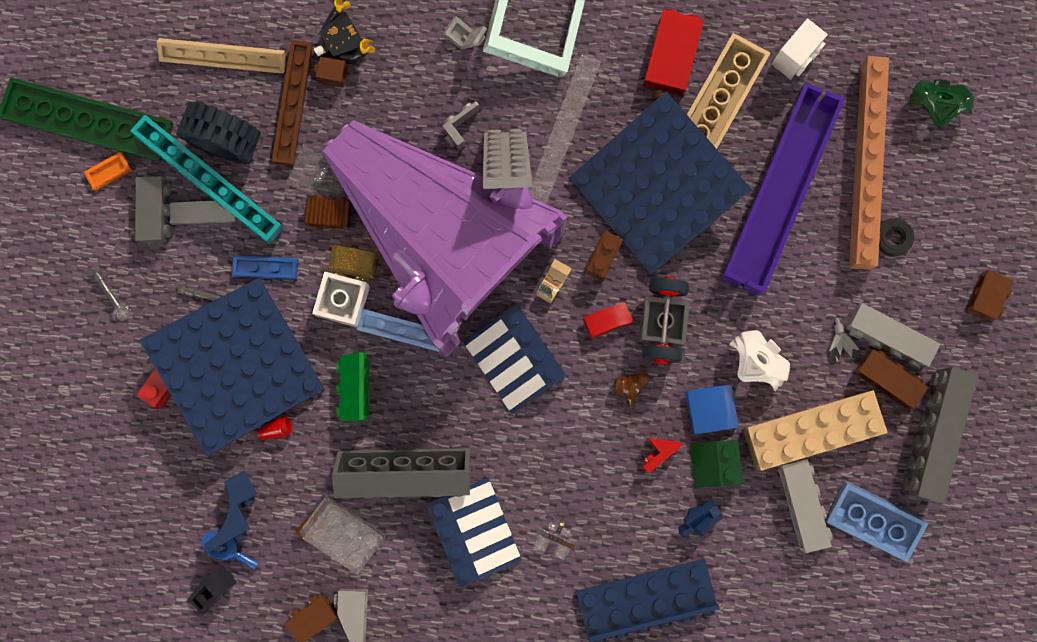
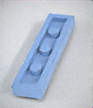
M365 309L362 310L357 327L358 331L439 352L423 325Z

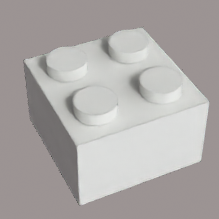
M807 18L783 46L771 65L790 80L795 75L799 77L825 46L826 43L823 40L828 34Z
M324 272L312 314L326 320L358 327L370 286L366 282Z

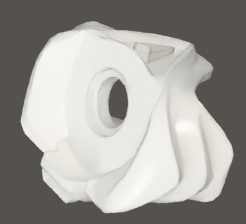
M757 330L742 332L740 336H737L730 343L731 346L738 350L740 355L738 377L741 381L767 382L776 391L778 387L783 385L784 381L788 380L790 363L778 354L781 349L771 339L767 342L761 332Z

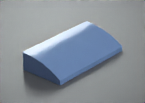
M846 480L843 481L826 520L827 523L908 562L928 526L925 519Z

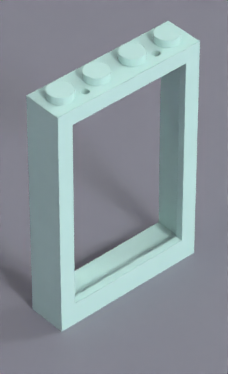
M495 0L483 52L557 77L564 76L568 72L585 0H575L562 57L499 36L508 0Z

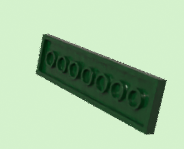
M12 77L9 79L0 105V119L160 163L162 158L138 140L130 130L144 115L168 134H171L174 124L170 120Z

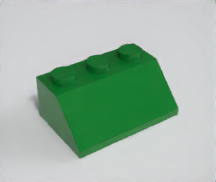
M364 352L340 355V360L337 361V373H340V382H337V395H340V404H337L336 408L337 417H340L342 422L369 421V356Z

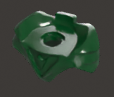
M923 79L914 86L907 102L910 107L916 105L925 106L928 114L932 116L933 123L936 126L942 127L964 111L972 114L975 97L965 85H950V81L944 79H935L934 83Z

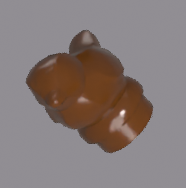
M642 370L641 373L631 374L628 378L625 376L623 378L617 377L615 394L626 396L630 409H634V399L641 389L649 383V375L645 370Z

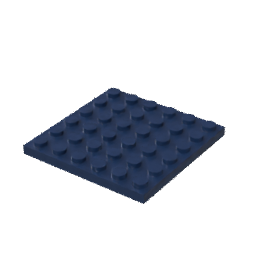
M667 91L569 177L618 237L623 239L624 244L651 275L752 190Z
M260 277L139 340L206 457L325 390Z

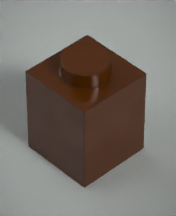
M320 57L319 64H315L314 76H316L320 84L344 88L348 67L345 61Z

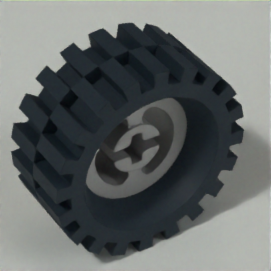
M189 102L176 135L180 139L185 140L186 143L194 145V147L202 149L208 154H213L237 164L246 165L251 161L261 133L255 126L249 125V122L239 119L240 117L231 115L225 110L221 111L217 107L208 106L204 103Z

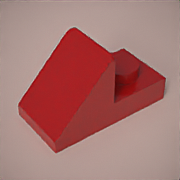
M648 438L647 440L658 453L655 455L652 452L643 459L645 464L641 467L646 473H650L683 445L677 441Z

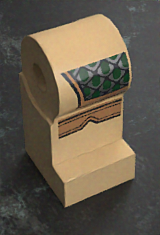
M554 259L536 296L551 304L565 283L572 268Z

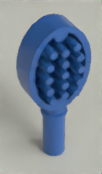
M210 531L203 536L202 546L210 557L220 561L235 559L253 570L259 565L258 561L238 551L234 540L227 543V548L217 554L214 551L209 553L204 544L210 541L219 531Z

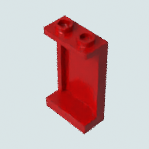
M663 9L643 87L655 90L664 89L665 92L684 96L704 19H700L693 14H680L673 9Z

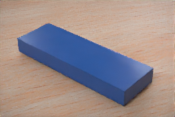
M233 255L232 277L297 280L299 259Z

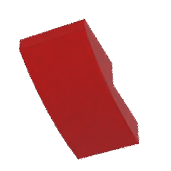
M626 303L600 310L582 319L590 338L608 334L611 330L631 325L634 322Z

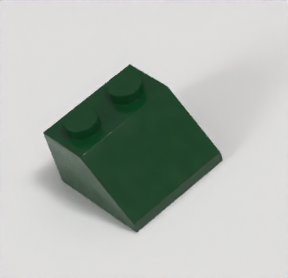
M738 440L690 444L695 488L743 484Z

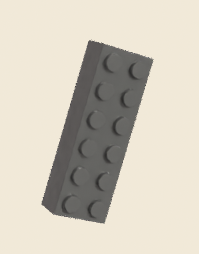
M955 367L936 370V373L932 374L930 379V385H932L931 392L927 394L924 402L925 406H927L926 411L919 420L920 434L915 437L913 446L916 448L915 453L909 459V475L902 484L903 495L927 503L945 504L978 374Z
M470 448L338 451L332 473L334 498H416L419 496L461 497L470 495Z

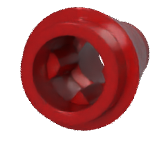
M280 416L258 428V436L261 440L288 437V434L292 433V424L288 417L283 418Z

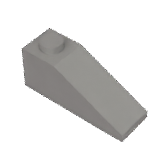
M340 589L338 594H335L334 608H337V615L349 642H366L368 589Z

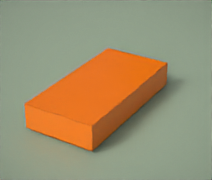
M119 152L84 171V174L92 189L97 191L133 170L123 152Z

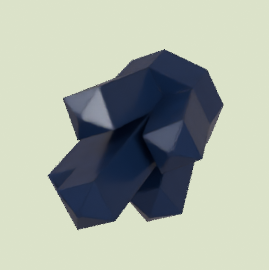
M711 500L688 509L687 517L684 518V524L678 527L679 534L686 537L694 531L697 535L704 536L718 521L723 519L722 514Z

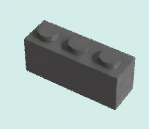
M162 176L136 177L135 241L142 245L167 244V238L171 236V228L168 225V217H170L168 196L171 195V186Z

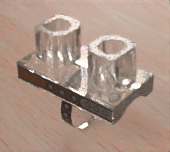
M560 520L558 525L550 522L548 528L555 531V534L542 528H537L534 547L546 551L549 541L557 543L553 555L562 560L567 557L570 550L573 551L575 544L560 537V534L567 537L570 534V530L563 528L565 524L563 520Z

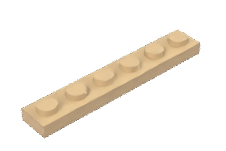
M159 38L157 41L158 56L161 62L284 74L286 69L284 50Z

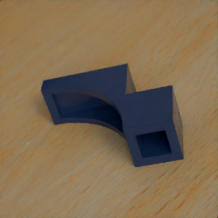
M245 471L224 481L229 496V511L220 531L204 544L209 553L214 551L217 554L226 549V544L230 541L235 540V542H239L248 536L246 532L250 531V528L238 507L242 505L245 508L254 503L257 492Z

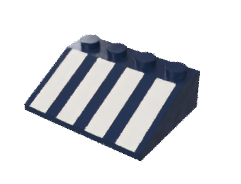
M518 304L500 314L463 342L511 414L566 377Z
M489 478L470 485V495L461 497L443 496L426 503L459 588L522 560Z

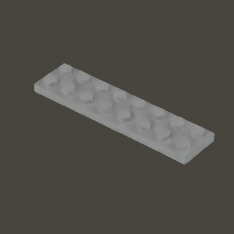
M511 129L509 132L501 133V130H489L488 133H484L483 189L532 187L526 132H522L521 129Z

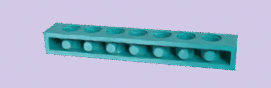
M146 115L130 130L138 140L269 245L283 231V227L279 222Z

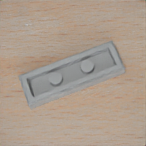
M215 201L170 203L171 225L236 222V218Z

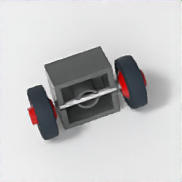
M670 276L654 278L650 280L649 291L664 297L646 296L643 300L639 343L656 345L644 346L642 358L655 361L654 364L659 365L679 363L682 360V350L670 346L683 347L686 345L690 301L674 300L672 297L688 295L689 283Z

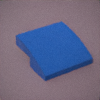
M731 385L685 392L693 435L739 428Z

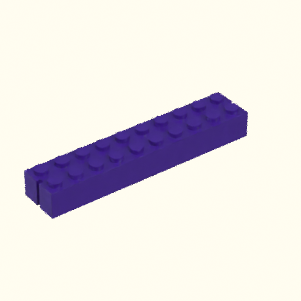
M807 82L801 87L720 280L737 287L743 284L742 289L758 296L765 293L845 98L827 91L821 100L817 101L824 89Z

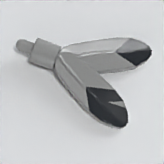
M836 318V325H834L835 336L828 353L829 363L834 365L839 360L842 348L851 358L860 360L861 353L859 348L847 334L843 333V324H840L839 318Z

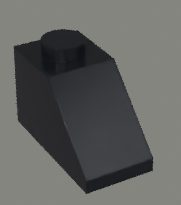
M221 566L200 583L188 600L203 615L226 595L237 581L230 571Z

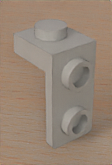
M456 16L453 17L443 35L463 50L476 45L479 46L485 38L484 33L487 28L481 26L472 30Z
M477 101L473 104H466L458 115H452L444 121L442 127L443 132L447 135L445 140L451 148L455 146L459 151L465 147L464 139L455 128L479 111Z

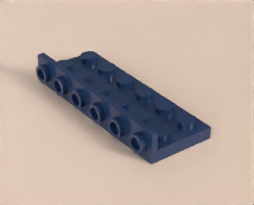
M704 558L576 590L589 642H606V638L615 636V639L628 636V632L636 630L637 633H644L650 631L652 626L658 625L659 628L672 625L671 621L680 619V622H687L693 620L695 615L701 614L702 617L715 614V610L720 609L719 604L716 603Z

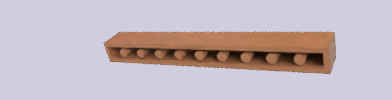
M867 56L861 63L849 261V268L871 270L878 266L889 58Z

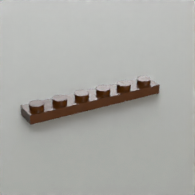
M291 40L273 149V164L295 165L313 51L312 42Z

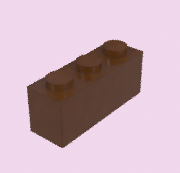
M877 349L867 351L853 372L906 410L915 409L929 388L923 384L924 381L916 375L911 376L905 371L904 366L897 362L892 363L887 359L885 353Z

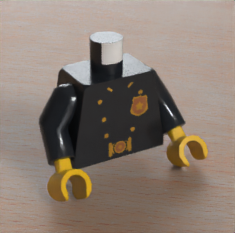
M334 0L335 6L319 32L324 43L313 49L319 59L331 54L333 59L345 61L346 64H357L367 53H374L375 47H368L372 40H362L346 12L343 13V9L350 8V2L345 1L342 5L343 0Z

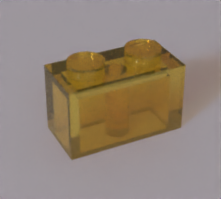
M333 245L328 271L343 277H347V275L355 276V280L368 283V279L375 280L379 254Z

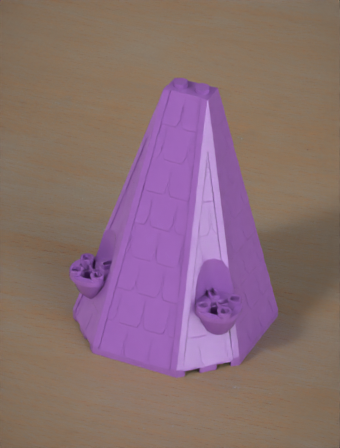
M353 120L350 124L342 127L339 132L340 134L335 139L327 142L322 152L401 286L392 295L395 299L394 306L398 309L403 308L408 312L417 314L432 342L446 358L461 343L456 333L460 328L459 325L462 323L459 319L462 317L466 320L536 245L541 243L550 250L564 236L568 217L562 211L533 199L528 187L483 189V176Z

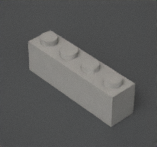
M863 303L855 307L845 329L850 331L849 334L858 339L863 337L869 341L870 346L877 349L884 348L889 351L888 355L895 359L903 358L908 361L910 367L917 370L930 367L940 346V343Z
M801 459L779 465L778 470L800 551L809 553L832 547L830 542L833 540L832 533L825 524L824 519L827 518L826 511L819 502L818 497L821 494L818 485L814 484L813 475H815L812 463H809L808 459Z

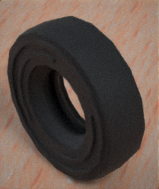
M890 218L881 222L879 250L888 256H900L906 253L914 242V231L911 225L899 218ZM894 229L900 232L902 240L898 245H892L887 241L886 235L889 230Z

